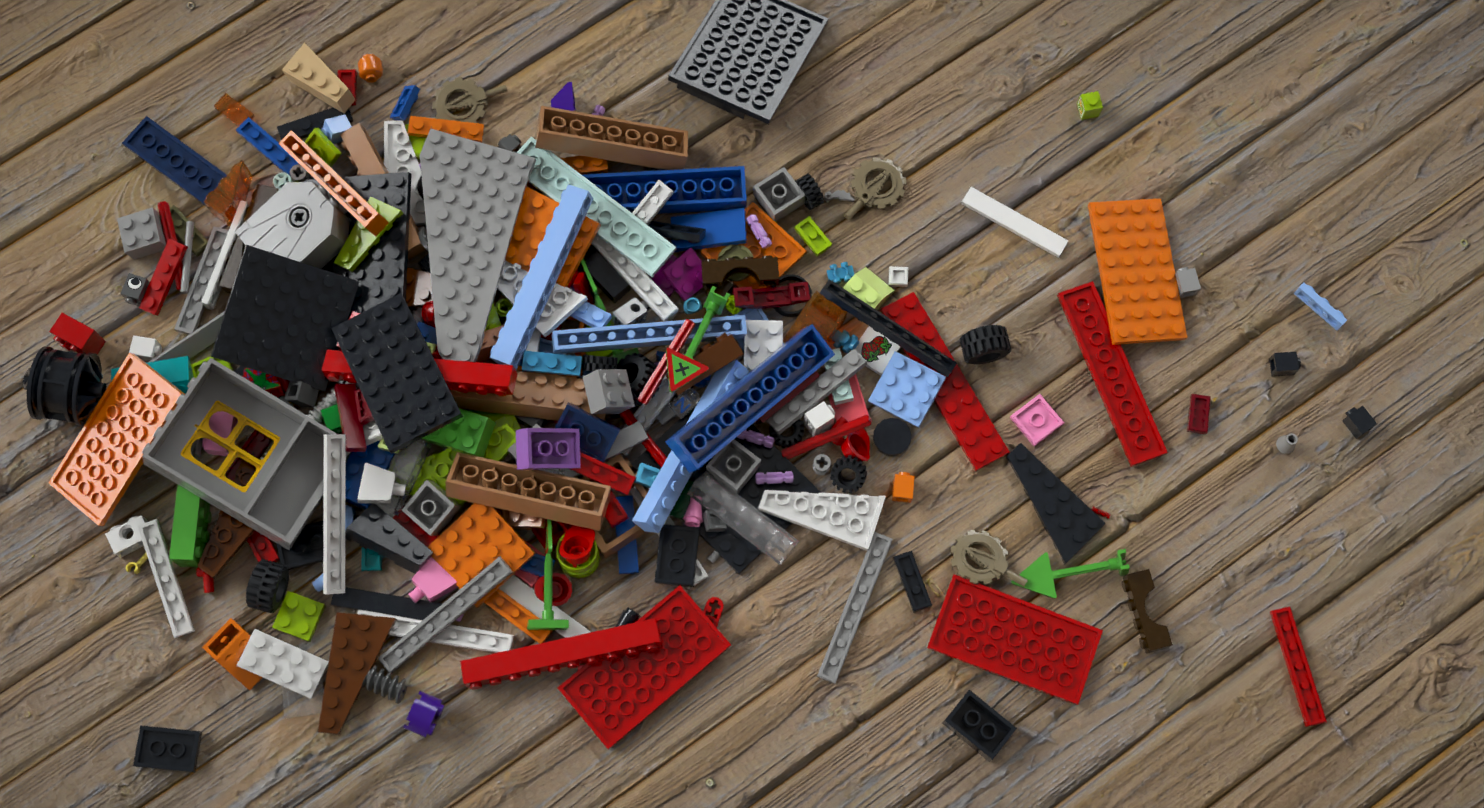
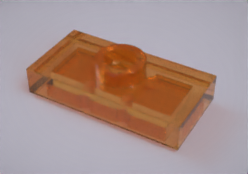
M227 93L214 105L218 112L238 127L248 117L250 119L254 118L252 112Z

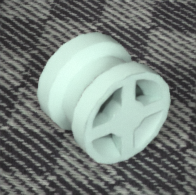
M285 172L278 173L273 178L274 187L279 190L287 182H293L290 175Z

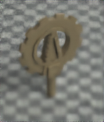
M460 77L455 78V81L452 82L446 81L442 84L441 90L437 89L434 95L436 101L433 102V110L437 111L435 116L437 119L478 123L479 118L483 119L486 111H484V107L488 106V98L508 92L507 87L503 85L484 91V88L481 86L477 87L475 85L476 82L471 79L466 81ZM465 92V95H461V97L447 103L452 94ZM471 109L464 116H456L450 113L456 110Z
M874 157L868 162L867 160L861 162V167L859 169L855 168L852 174L855 177L854 180H851L852 189L855 188L856 191L854 195L857 198V202L844 215L845 218L850 220L862 206L870 208L871 206H878V209H885L887 205L893 206L897 204V199L903 197L905 193L903 186L906 185V177L903 178L901 174L903 170L900 166L896 167L893 165V161L887 158L886 161L880 160V157ZM876 171L882 172L879 176L865 184L869 174ZM890 177L892 181L890 191L879 195Z
M975 530L967 531V535H960L955 540L957 542L956 546L952 545L950 553L953 554V559H951V564L957 568V574L961 578L966 577L969 579L970 583L978 584V582H984V585L991 584L995 578L999 580L1003 575L1023 587L1028 581L1007 569L1009 561H1006V556H1008L1006 547L1003 548L1000 544L1002 541L998 537L993 538L987 531L982 530L981 533H975ZM971 546H985L991 551L992 554L985 553L984 551L977 550L976 548L973 549V547ZM966 556H969V558L972 559V561L976 562V564L983 568V570H978L970 566L966 560Z

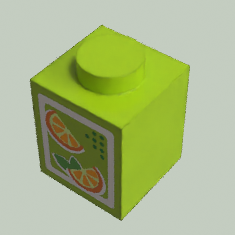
M1099 91L1080 95L1077 106L1081 120L1100 116L1103 106Z

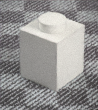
M133 335L129 353L135 354L143 361H150L162 353V347L156 339Z

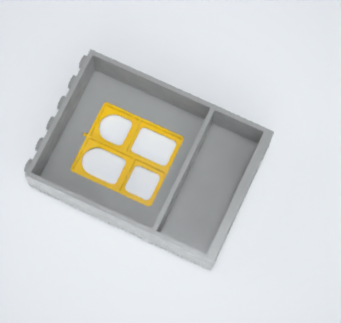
M210 358L208 362L204 361L198 369L200 373L197 378L193 377L187 385L189 389L186 394L182 393L176 401L178 405L175 410L168 412L164 419L166 420L164 426L157 428L153 435L155 437L151 444L147 443L142 451L144 465L287 550H290L324 497V435L337 433ZM224 411L238 419V423L227 438H222L210 429V417L216 412ZM245 426L254 428L274 441L264 459L259 460L235 445V440ZM207 438L228 450L229 454L218 470L209 468L192 456L191 446L196 440ZM346 452V461L348 460L351 452ZM237 457L256 467L255 473L244 487L225 476L227 470Z

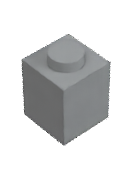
M1188 267L1177 270L1175 277L1180 298L1197 295L1201 287L1195 268L1188 269Z

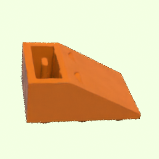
M230 618L202 648L248 690H251L263 677L236 666L251 635L237 621Z

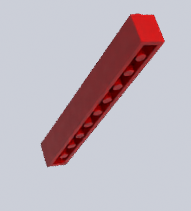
M327 350L321 370L327 379L334 382L344 380L349 383H357L343 352ZM435 359L450 390H457L462 393H468L469 391L477 392L482 395L493 393L498 396L513 395L518 373L513 365Z
M656 618L489 654L460 661L463 684L471 690L482 688V685H499L502 681L508 679L509 681H517L522 676L536 677L541 675L540 672L548 671L549 673L560 671V668L563 667L577 668L580 664L586 662L588 664H595L600 659L614 660L623 654H627V656L636 655L641 650L655 651L658 647L662 646L659 624Z

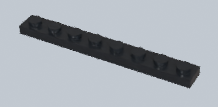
M830 279L820 291V294L827 300L832 301L841 307L842 310L852 314L859 321L864 322L873 328L874 331L881 333L891 342L896 343L905 349L906 352L913 354L940 374L948 377L956 366L957 362Z

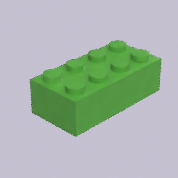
M460 409L463 415L462 418L421 438V440L483 458L496 422L488 417Z
M177 485L169 559L180 567H198L206 543L209 542V531L207 529L208 523H211L212 518L211 512H209L210 503L180 485Z

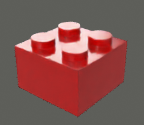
M63 312L49 331L54 336L53 340L58 342L61 347L76 353H96L98 355L106 343L94 329Z

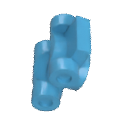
M842 262L840 264L841 268H837V264L830 265V270L826 271L828 280L830 279L836 284L841 283L842 280L848 282L854 276L852 265L848 266V262Z
M837 330L831 339L834 341L833 346L838 349L843 346L842 351L848 354L850 350L852 351L858 346L859 338L854 334L850 337V333L846 330H843V332Z

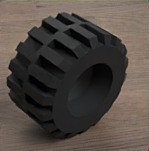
M1001 325L978 327L966 332L959 339L964 360L968 364L977 365L994 362L1004 358L1012 350L1006 327Z
M640 353L628 354L624 359H620L617 364V369H626L635 406L643 405L638 401V397L657 365Z
M265 559L260 560L252 571L247 585V606L264 612L274 613L281 605L289 581L288 567Z

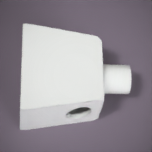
M365 463L357 499L358 503H391L392 494L404 496L406 485L395 483L396 473Z

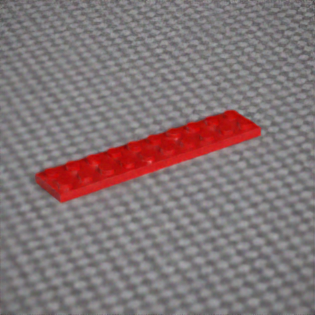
M1092 281L1058 293L1057 297L1130 466L1132 467L1166 455L1168 451L1121 344L1112 345L1107 312L1094 282Z
M914 292L881 308L883 315L954 360ZM903 349L908 358L937 372V370ZM956 364L951 374L946 377L934 402L976 472L1009 454V450L959 366Z

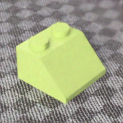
M866 267L854 274L843 287L876 310L895 291Z

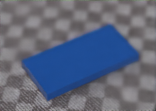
M744 208L671 217V224L706 229V236L698 243H689L688 240L682 239L677 241L671 240L672 244L676 247L675 252L687 251L689 248L696 250L747 243Z

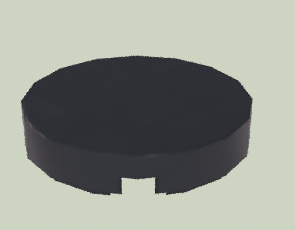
M884 419L874 429L873 442L882 454L897 456L905 452L911 443L910 428L900 419Z

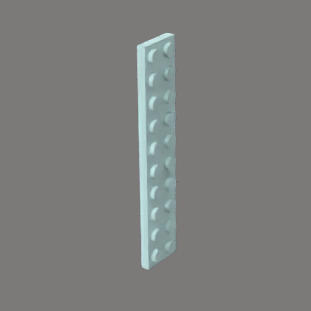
M530 137L517 152L536 159L528 183L560 203L561 194L566 190L568 184L589 191L593 201L586 217L601 224L596 235L653 277L676 251V247L550 150L535 148L536 140Z

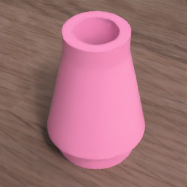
M699 497L690 498V503L683 518L686 526L700 527V523L703 522L702 499Z

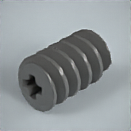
M376 665L368 671L362 683V688L367 685V690L371 691L374 689L375 694L381 692L382 697L388 696V699L391 701L395 699L397 704L402 701L407 691L406 679L399 683L398 675L391 679V672L384 676V669H381L377 673Z

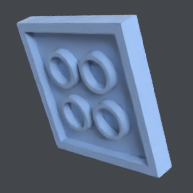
M895 351L868 402L919 428L941 389L946 376Z

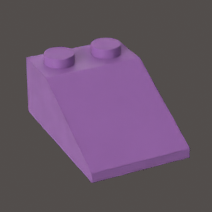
M525 428L516 430L517 470L581 468L579 429Z

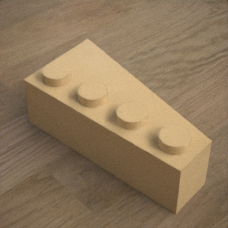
M305 42L282 69L291 83L342 113H345L355 101L348 87Z

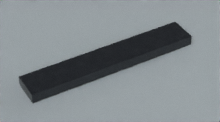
M345 587V593L333 594L331 601L332 606L424 620L442 605V603L419 600L415 603L411 598L348 587Z

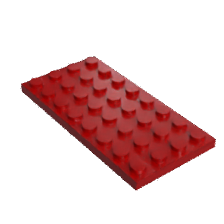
M953 574L927 649L1078 705L1103 630L982 584L970 583V580Z
M681 585L636 621L640 622L656 618L659 624L662 646L658 647L655 651L641 650L638 651V654L632 656L623 654L614 660H607L605 658L600 659L595 664L586 663L558 687L559 691L608 750L731 646Z

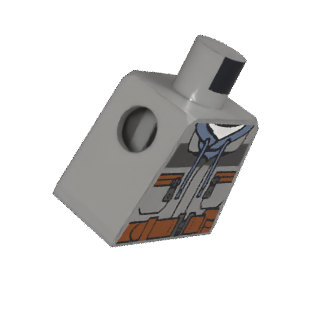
M633 298L612 313L611 325L644 323L648 310L651 308L644 300L640 302L637 298Z

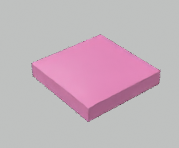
M1041 394L1010 416V419L1034 447L1064 424Z

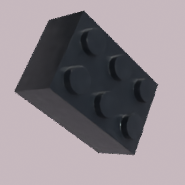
M970 689L942 722L943 725L988 762L994 759L1017 729Z

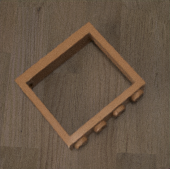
M621 454L606 462V464L614 468L621 466L625 473L636 477L637 472L635 474L630 469L632 465L627 457L623 459ZM587 477L581 478V480L595 482ZM633 482V485L644 499L649 488L644 489L642 485ZM636 525L606 544L598 531L594 530L597 547L605 559L645 533L644 530Z

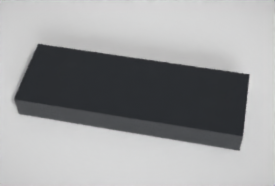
M912 551L894 556L893 560L913 613L932 607Z

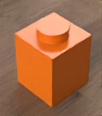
M908 472L895 474L892 501L911 503L915 476H911Z

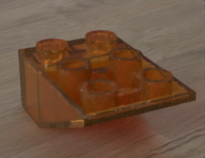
M243 160L232 167L231 172L220 180L215 190L209 192L204 201L211 213L229 228L240 200L246 201L252 180V174Z
M816 291L793 323L783 342L786 343L803 328L813 324L828 344L846 320L848 312L842 310L841 307L827 300L820 292Z

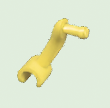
M146 552L136 563L130 562L126 565L128 573L133 566H135V574L140 572V566L148 559Z

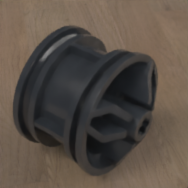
M49 346L42 347L37 352L31 368H28L23 378V388L27 390V408L30 416L37 420L43 418L84 426L107 389L106 383H102L103 375L99 356L96 353H73L56 350Z

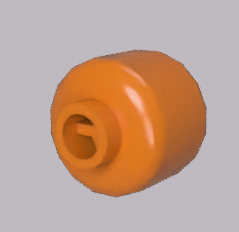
M366 54L358 61L360 78L369 83L380 79L383 75L381 59L374 54Z

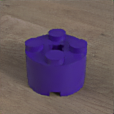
M419 691L418 694L421 695L420 700L415 699L406 719L410 721L409 725L404 724L403 728L426 738L427 735L432 736L437 725L433 722L436 716H441L445 705H442L443 700Z

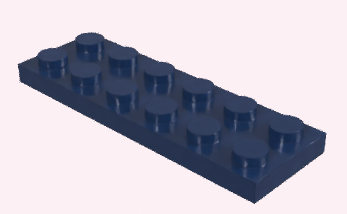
M147 116L122 142L127 149L207 208L232 181L231 177Z

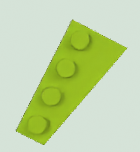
M370 197L368 203L389 223L377 236H374L357 220L334 263L353 272L368 255V250L373 245L376 246L380 241L379 238L386 230H390L396 218L403 215L401 210Z

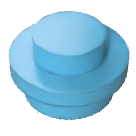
M694 297L687 299L683 304L684 312L686 314H693L702 309L701 301Z

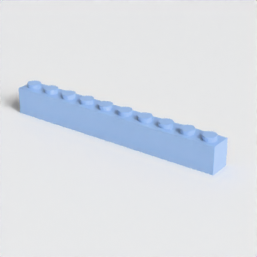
M568 184L566 190L562 192L561 201L553 212V219L546 227L544 239L539 243L538 252L530 263V270L523 278L522 287L515 296L512 309L507 313L506 323L499 331L497 343L491 349L490 358L495 363L513 365L515 370H517L593 201L589 191Z
M745 315L712 318L701 342L717 341L716 337L724 332L726 334L731 333L734 339H744L747 335ZM703 318L689 319L695 323V327L685 343L692 342ZM685 320L556 330L552 332L553 353L566 354L670 345Z
M733 360L717 370L688 422L745 377L749 370L738 360ZM672 450L632 519V522L645 532H660L693 473L687 471Z

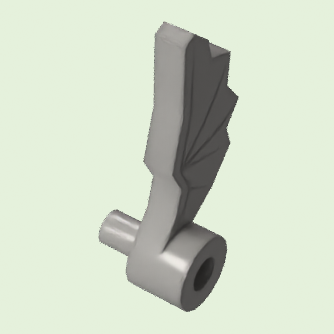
M837 190L833 194L829 191L823 197L826 202H830L831 199L850 202L855 200L850 193L844 190Z

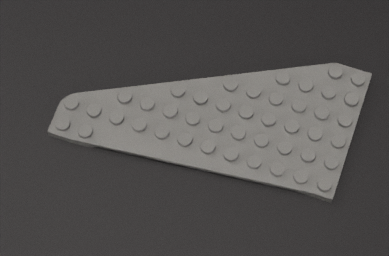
M430 129L420 153L437 348L444 360L476 362L485 336V328L525 188L536 159Z

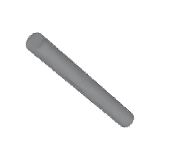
M193 221L186 222L185 245L188 248L183 257L180 291L182 294H188L194 231Z

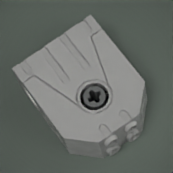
M287 182L247 222L243 223L235 233L245 245L322 269L341 251L349 234L350 219L345 214L347 210L340 203L338 204L335 201L336 199L322 185L317 186L313 182Z

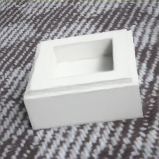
M889 266V286L907 287L908 267Z

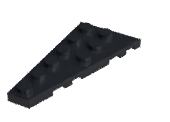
M1020 443L1006 458L1017 478L1022 483L1026 495L1029 496L1032 506L1046 532L1049 533L1065 565L1106 523Z

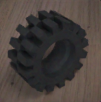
M806 174L795 180L805 194V206L809 210L824 203L821 189L811 175Z
M583 355L582 370L617 369L618 358Z
M798 419L792 424L794 433L788 437L782 434L778 435L770 426L769 434L774 438L776 445H781V448H785L801 442L804 435L803 420Z
M848 455L847 458L842 456L841 459L838 458L836 463H834L830 479L833 480V486L838 485L837 490L843 488L842 492L846 493L849 490V493H852L853 490L856 492L863 486L867 471H865L866 465L862 466L863 461L860 460L858 462L856 456L854 459H851L852 455ZM849 468L855 472L856 477L853 480H848L842 476V470Z

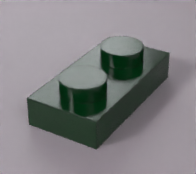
M688 480L669 514L670 517L684 520L683 518L690 503L695 482Z

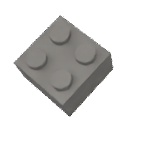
M785 167L753 186L754 197L768 216L775 222L805 204V194Z
M153 207L117 219L124 253L135 260L164 250L166 241L160 215Z
M598 369L583 376L591 414H620L635 407L626 369Z
M734 439L712 458L706 466V472L738 495L761 466V459Z
M426 480L402 511L430 536H438L462 505L454 498L446 497V491L437 483Z

